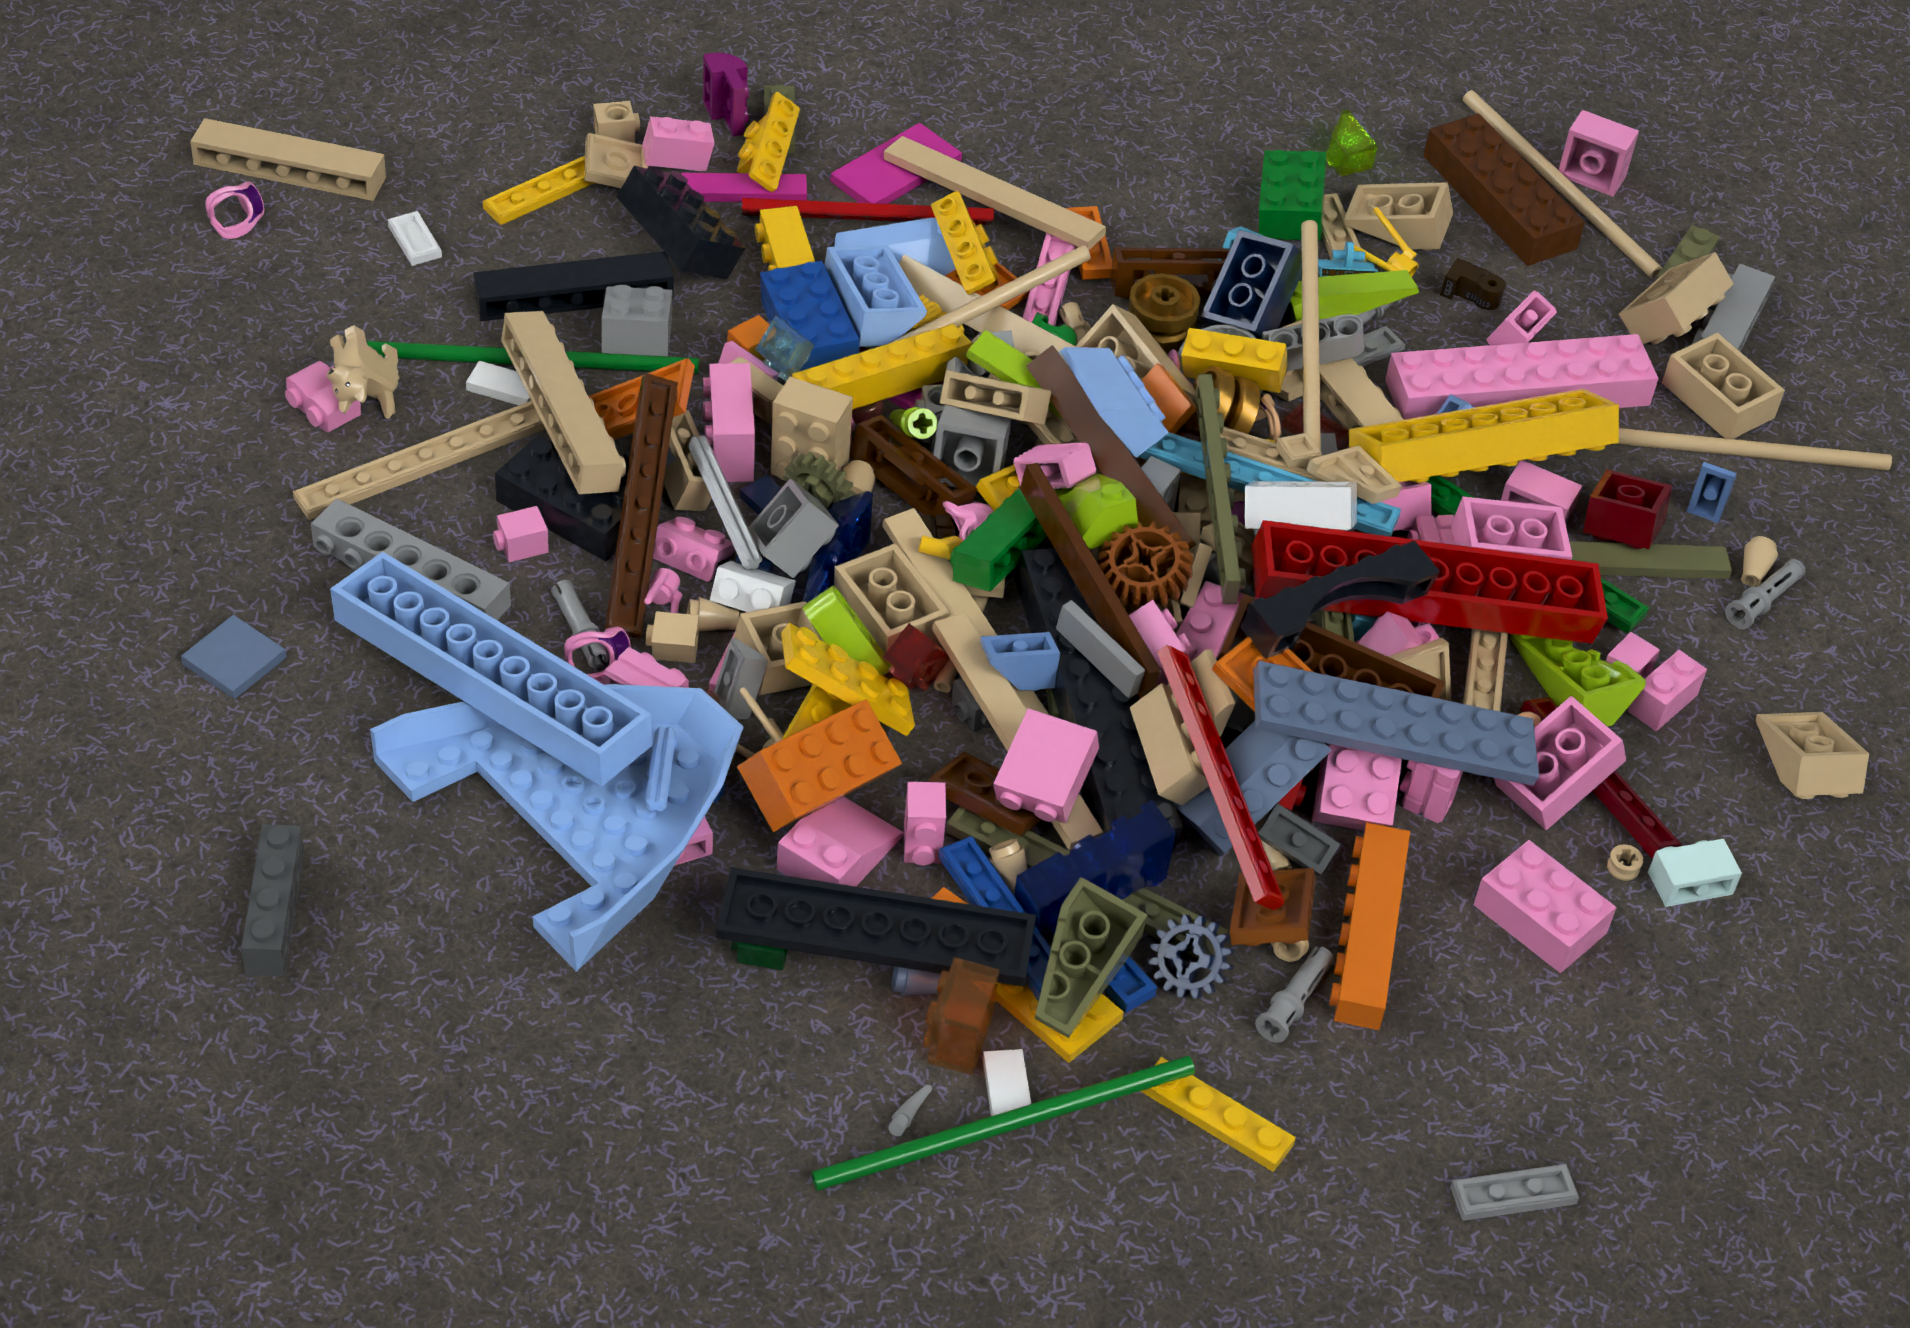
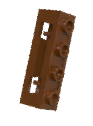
M1114 247L1110 279L1115 297L1129 299L1131 287L1137 280L1148 275L1163 273L1176 275L1187 280L1197 289L1200 297H1209L1230 249ZM1130 258H1150V260H1130ZM1202 258L1221 259V261L1202 260Z
M879 415L858 423L849 457L853 460H861L870 464L875 477L884 483L887 488L893 490L907 501L910 506L916 508L923 515L935 517V515H949L945 512L943 506L945 501L957 506L973 503L977 491L975 486L910 436L906 435L884 416ZM892 436L903 445L899 447L898 444H890L889 437ZM945 477L958 489L952 491L948 488L949 484L947 482L942 484L938 479Z

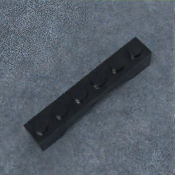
M1415 541L1402 546L1396 544L1379 555H1368L1351 566L1342 565L1328 575L1322 577L1314 576L1306 581L1305 584L1294 588L1289 586L1274 596L1266 599L1260 597L1254 600L1248 606V613L1240 627L1251 638L1252 643L1264 658L1268 659L1283 653L1287 649L1294 648L1306 626V622L1322 609L1343 601L1358 599L1384 600L1404 604L1428 594L1440 570Z

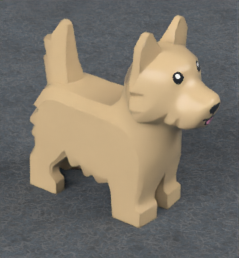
M353 325L344 330L346 344L344 343L343 336L339 334L330 339L334 350V365L327 372L326 377L332 383V390L339 401V410L342 413H347L351 404L356 400L363 403L367 396L379 400L385 418L389 419L392 414L396 413L393 392L398 386V380L400 379L397 370V349L388 344L382 345V351L385 354L383 358L376 350L367 345L364 331Z

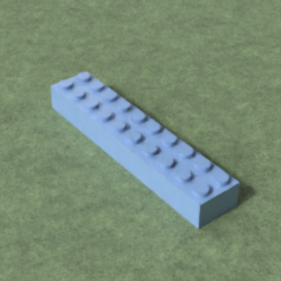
M381 552L330 588L336 622L601 787L653 746L650 712L385 552Z

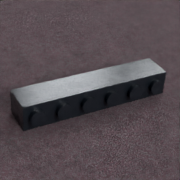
M664 251L473 272L475 298L480 322L504 319L505 313L543 311L544 314L603 308L606 288L616 285H627L631 288L645 289L652 286L661 287L664 290H672V300H674V276L668 255Z

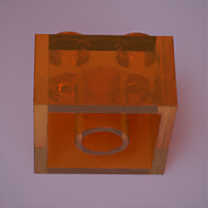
M954 957L949 972L942 971L937 986V993L940 995L937 1002L931 1001L925 1022L928 1028L923 1047L929 1048L927 1063L973 1076L994 1016L1000 969Z

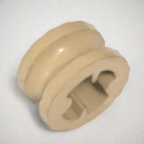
M1618 845L1610 853L1607 869L1613 877L1619 880H1633L1640 873V868L1643 865V856L1637 848L1631 845ZM1625 859L1627 860V864H1632L1631 866H1625L1623 865L1624 861L1619 862V860Z

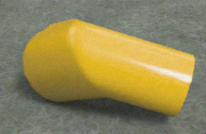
M922 535L918 552L950 560L953 549L963 541L957 536L937 539Z

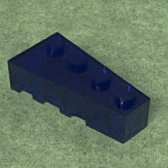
M1153 800L1141 805L1142 813L1134 818L1127 820L1125 816H1122L1111 822L1113 829L1102 836L1094 839L1090 834L1079 840L1070 854L1064 856L1061 852H1058L1017 875L1014 896L1026 913L1036 915L1035 926L1039 931L1049 926H1057L1061 905L1080 877L1121 900L1137 890L1147 886L1154 887L1164 879H1167L1176 832Z

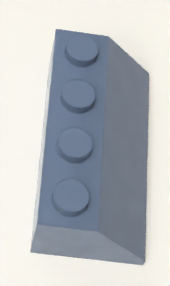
M1254 721L1225 749L1254 825L1331 751L1325 743L1256 729ZM1207 787L1183 806L1175 803L1178 813L1217 854L1223 856L1232 847L1210 787Z

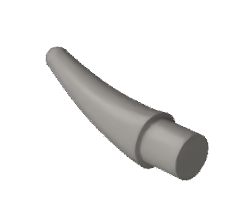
M927 1084L917 1091L892 1115V1121L888 1127L892 1135L901 1136L905 1129L910 1126L920 1105L932 1091L931 1085Z

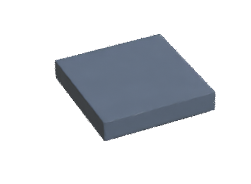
M232 615L181 655L184 666L233 699H236L287 658L286 650L235 615Z

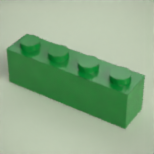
M1020 487L1009 498H1006L993 513H990L984 522L972 530L970 535L961 544L953 549L950 557V564L953 566V581L991 592L1018 565L1021 551L1033 550L1047 536L1022 494Z

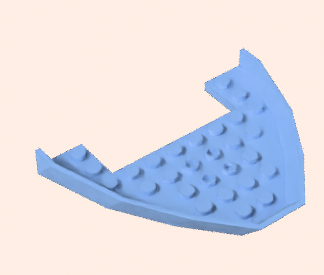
M605 685L651 713L652 741H654L655 730L660 726L663 728L671 727L675 731L667 806L661 812L658 810L649 811L646 808L647 802L645 800L653 746L601 787L465 701L402 714L370 729L374 761L412 802L478 772L592 886L533 916V926L536 931L577 972L655 898L723 787L743 731V726L701 688Z

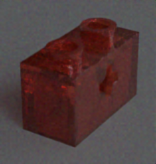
M908 623L882 657L891 665L887 671L895 676L897 680L901 681L911 690L917 685L923 691L929 688L950 660L947 653L938 644L910 623Z

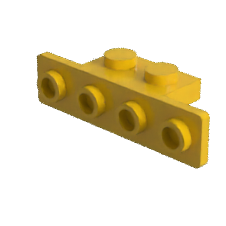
M779 92L772 95L767 114L758 122L753 121L747 127L744 133L746 137L745 144L738 153L740 160L736 171L738 173H749L751 179L770 192H774L778 187L800 108L790 99Z
M955 191L932 203L931 208L965 292L969 295L995 282L999 278L994 267L995 264L999 263L992 247H986L985 243L990 241L982 224L976 226L960 192Z

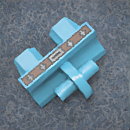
M1346 242L1344 250H1333L1332 259L1336 260L1318 259V273L1320 277L1378 272L1374 267V263L1363 262L1365 252L1354 251L1353 242Z

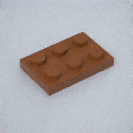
M1314 868L1273 871L1285 903L1276 910H1271L1255 903L1244 874L1239 873L1229 931L1231 945L1252 947L1262 943L1282 942L1294 944L1299 941L1308 940L1316 882Z

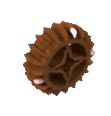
M1138 521L1135 529H1131L1125 524L1123 534L1113 531L1111 541H1104L1102 546L1103 552H1099L1098 565L1124 608L1132 603L1134 604V609L1138 610L1141 606L1154 600L1156 604L1159 603L1166 609L1168 598L1178 601L1180 592H1186L1188 581L1193 576V568L1191 567L1193 565V556L1189 552L1187 541H1181L1179 532L1170 534V529L1167 525L1157 529L1154 521L1149 527H1143L1141 522ZM1172 567L1165 576L1159 579L1160 575L1167 572V568Z

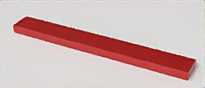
M742 198V214L760 216V210L797 206L800 216L803 218L899 222L935 218L931 206ZM966 207L975 225L992 224L994 208Z
M1165 645L1157 651L1253 900L1257 904L1271 910H1276L1285 904L1283 895L1189 657L1178 649Z

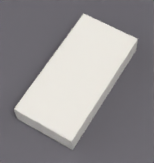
M418 211L388 219L389 229L412 266L442 257L441 248Z
M479 361L466 381V391L516 405L531 401L517 371Z
M1023 1049L984 1051L983 1066L991 1116L1031 1104Z

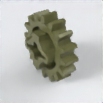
M808 452L806 456L799 453L785 468L784 480L787 482L790 478L818 499L831 516H835L837 519L847 512L854 502L852 499L856 495L855 492L850 490L853 483L844 478L847 473L836 470V463L825 460L823 455L816 459L812 452Z

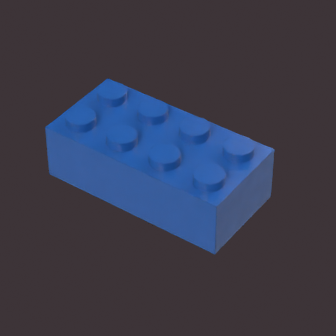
M822 260L786 268H776L760 273L761 303L770 324L775 326L779 332V344L792 373L860 353L859 337Z

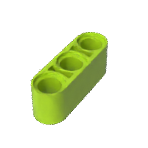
M831 586L803 606L807 618L826 644L840 646L847 652L849 657L858 662H868L882 676L893 669L884 651L836 587Z

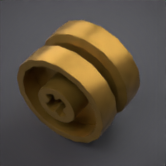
M1163 273L1152 274L1137 280L1131 287L1128 312L1136 315L1165 353H1169L1173 349L1178 352L1186 340L1189 328H1196L1200 296L1197 289L1185 279Z
M1209 366L1201 374H1212L1214 388H1219L1220 406L1217 409V413H1223V426L1249 434L1259 410L1260 387L1255 381L1242 376L1233 377L1231 372L1217 366ZM1198 378L1195 380V382H1194V384H1193V388H1194L1195 390H1196V387H1197V380H1198ZM1196 410L1183 424V429L1186 434L1200 439Z

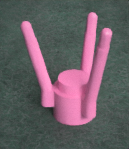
M667 568L657 569L650 580L648 594L644 600L645 604L653 602L658 605H664L670 602V613H678L679 603L683 596L677 590L680 585L679 576Z

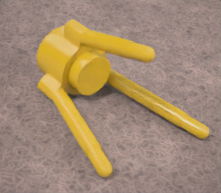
M1375 207L1374 213L1403 253L1395 252L1386 263L1354 245V251L1365 252V259L1386 271L1407 270L1412 277L1419 267V264L1413 260L1417 253L1407 246L1378 207Z

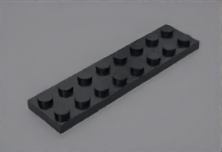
M731 867L716 927V938L1025 987L1036 915Z

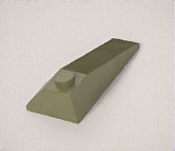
M1080 877L1061 905L1035 1019L1069 1038L1143 935L1148 914Z

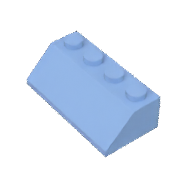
M888 246L827 247L825 268L859 337V346L876 348L886 345L900 338L926 316L927 310Z
M1064 347L1060 350V353L1098 414L1136 458L1169 433L1161 422L1166 416L1157 406L1152 395L1144 387L1145 384L1135 373V369L1123 354L1117 358L1110 348Z

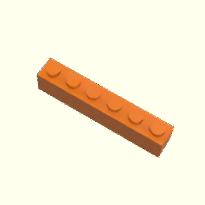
M1366 822L1363 837L1355 836L1352 857L1358 858V864H1351L1347 886L1354 887L1353 894H1346L1343 915L1350 917L1349 923L1342 922L1338 945L1345 946L1344 953H1337L1333 975L1340 976L1339 984H1332L1329 1005L1336 1007L1334 1021L1380 1030L1386 1009L1410 837V831Z

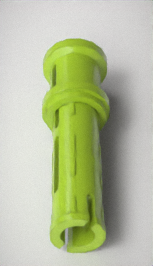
M912 407L906 411L897 409L889 416V419L893 420L891 423L910 437L925 439L932 436L937 429L935 414L925 408Z

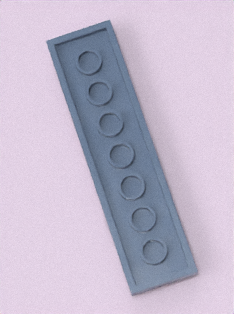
M1258 661L1253 669L1256 729L1531 786L1539 779L1532 718Z

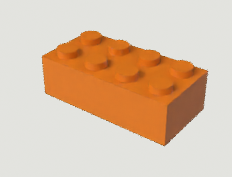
M865 699L757 752L738 765L737 768L769 826L775 832L879 779L901 765L902 762L869 702Z

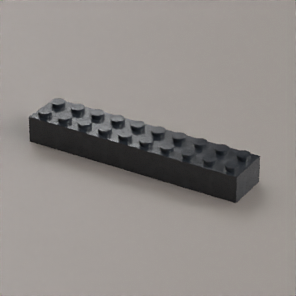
M1055 548L1022 550L1014 579L1031 633L1050 632L1060 652L1055 688H1051L1059 712L1058 718L1097 731L1099 749L1083 783L1081 793L1084 802L1103 830L1101 840L1097 841L1102 860L1173 853L1183 826L1175 802L1158 795L1130 707L1140 700L1137 693L1131 698L1126 697L1056 630L1062 605L1071 600L1098 625L1099 623Z

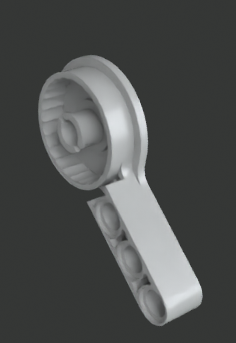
M1346 314L1319 320L1320 364L1354 358L1365 349L1363 322L1358 316ZM1302 324L1262 332L1263 340L1286 344L1288 365L1286 372L1303 368ZM1214 325L1201 329L1256 339L1249 331L1231 325ZM1185 341L1181 345L1178 352L1180 358V371L1182 372V374L1183 367L1181 354L1183 351ZM1187 378L1191 381L1192 384H1194L1196 379Z

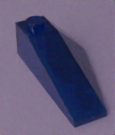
M865 491L835 502L828 511L839 526L836 528L831 541L826 545H822L813 555L803 602L806 601L808 603L831 586H834L835 566L858 558L870 541L872 492Z

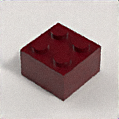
M1606 469L1590 495L1583 533L1591 534L1599 540L1623 542L1635 549H1650L1666 520L1672 485Z

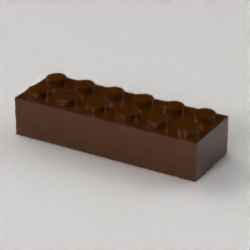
M1479 113L1429 129L1424 158L1527 266L1578 249L1585 222Z
M1246 594L1243 595L1217 653V661L1248 637L1240 626L1248 613V606L1256 600L1255 598ZM1308 621L1294 648L1290 649L1313 672L1438 699L1445 684L1443 680Z

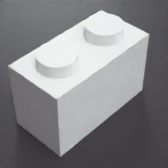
M729 561L717 568L710 601L746 612L789 605L796 581L759 569L751 568L747 570L742 564Z

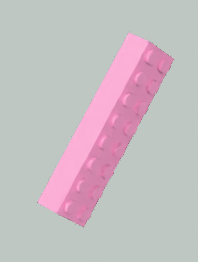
M1633 334L1391 353L1385 381L1395 407L1400 411L1402 418L1405 420L1437 414L1450 394L1468 402L1475 408L1585 389L1619 404V408L1649 406L1659 378L1639 335Z

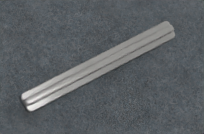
M695 435L691 438L688 447L738 557L745 569H757L760 567L759 563L762 561V557L707 437L703 435L697 437Z

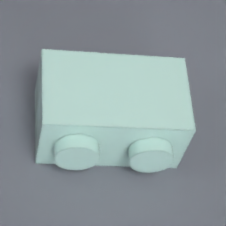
M1719 839L1713 841L1702 840L1695 844L1679 847L1668 846L1657 850L1648 874L1665 907L1733 895L1742 872L1725 840Z

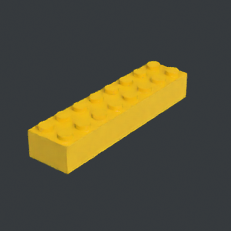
M1579 389L1349 429V448L1359 445L1398 483L1403 481L1426 482L1431 476L1454 477L1459 475V471L1481 472L1488 470V466L1492 465L1515 466L1520 460L1543 461L1547 459L1548 455L1571 456L1576 454V450L1581 449L1603 450L1605 445L1619 443V404L1588 390Z

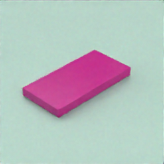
M918 123L832 172L830 182L859 203L889 204L928 181L924 177L884 160V150L901 136L960 162L962 160V152L923 124Z

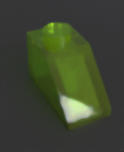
M1348 109L1342 111L1332 132L1329 149L1326 152L1328 164L1334 167L1341 176L1372 169L1377 151L1376 143Z

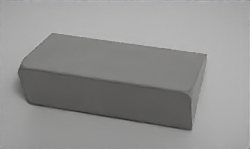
M731 638L712 699L735 719H748L752 710L740 694V689L746 688L749 694L756 700L768 663L766 657L740 640Z

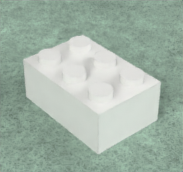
M1252 481L1245 486V528L1254 529V534L1256 535L1262 521L1267 520L1348 531L1357 523V482Z

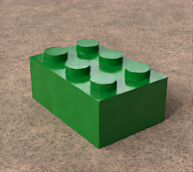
M1264 150L1259 201V234L1273 239L1301 240V224L1304 221L1312 220L1318 224V241H1321L1326 179V152Z

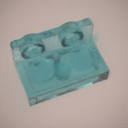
M775 315L755 350L765 357L763 363L766 366L779 372L778 376L787 381L789 376L792 377L793 373L800 372L803 364L809 359L815 344L787 321Z

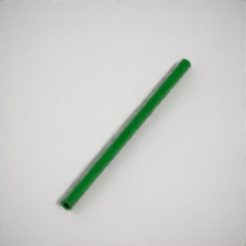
M367 341V345L376 350L383 358L385 354L382 351V345L388 344L397 349L398 359L470 363L482 361L489 364L513 365L506 349L500 347ZM565 351L568 359L573 361L574 368L652 372L689 358L695 366L693 374H698L699 358Z
M1189 1055L811 1171L812 1181L816 1191L1185 1078L1195 1074V1067Z

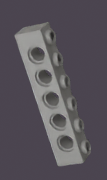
M337 498L311 523L313 547L324 555H331L344 561L352 569H359L381 552H385L496 620L511 606L509 582Z

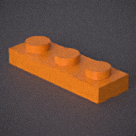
M1097 206L1067 208L1102 224ZM1104 236L1089 249L1091 259L1079 265L1082 280L1111 278L1112 258L1106 236Z

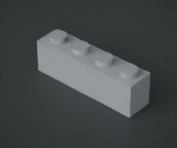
M1739 263L1734 275L1728 273L1734 284L1724 293L1726 297L1712 306V309L1715 311L1708 310L1709 313L1705 316L1702 327L1705 329H1698L1692 344L1718 332L1741 352L1768 299L1775 276Z

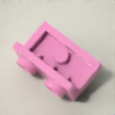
M676 517L658 525L653 559L706 582L713 580L718 562L731 557L734 553L733 543L725 539V534L716 530L699 528L689 518Z

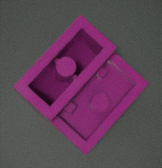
M703 54V103L711 119L724 118L733 137L744 135L745 123L749 121L747 111V99L749 98L747 84L748 66L740 58L731 54Z

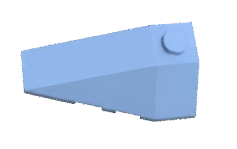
M936 218L836 233L834 247L888 246L898 263L902 256L906 255L944 276L956 269Z

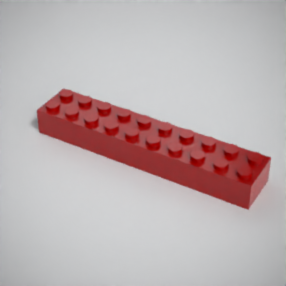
M1267 520L1262 521L1251 546L1256 599L1260 597L1266 599L1278 594L1286 587L1291 586L1294 588L1305 584L1306 581L1314 576L1322 577L1328 575L1342 565L1351 566L1368 555L1376 556L1384 553L1396 544L1402 546L1415 541L1440 570L1428 594L1404 604L1384 600L1358 599L1336 603L1322 610L1381 617L1388 611L1414 622L1593 644L1608 619L1598 563Z

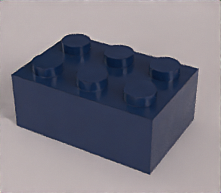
M1239 230L1201 317L1210 326L1231 325L1247 330L1256 339L1263 340L1262 332L1278 329L1302 275L1301 251L1292 243Z

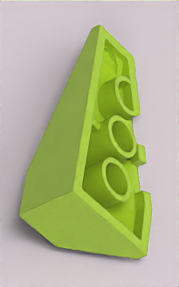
M1407 270L1318 277L1319 319L1346 314L1358 315L1417 294L1419 289ZM1298 281L1285 311L1292 323L1302 320V281Z
M1096 472L1069 489L1067 487L1064 489L1062 487L1054 489L1089 549L1104 545V541H1111L1113 531L1123 534L1125 524L1131 529L1136 528L1138 523L1136 498L1117 480Z
M1510 634V640L1545 692L1558 707L1572 696L1607 727L1615 724L1646 686V680L1627 664L1618 660L1613 662V664L1600 659L1601 653L1590 649L1586 652L1574 648L1573 641Z

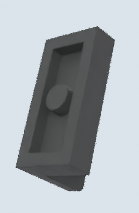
M1277 803L1268 812L1267 819L1258 831L1260 840L1303 868H1314L1315 875L1319 877L1327 867L1340 843Z

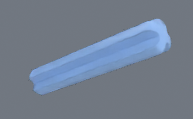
M660 726L654 733L645 798L647 802L646 808L651 812L654 810L661 812L667 806L675 745V731L671 727L663 728Z

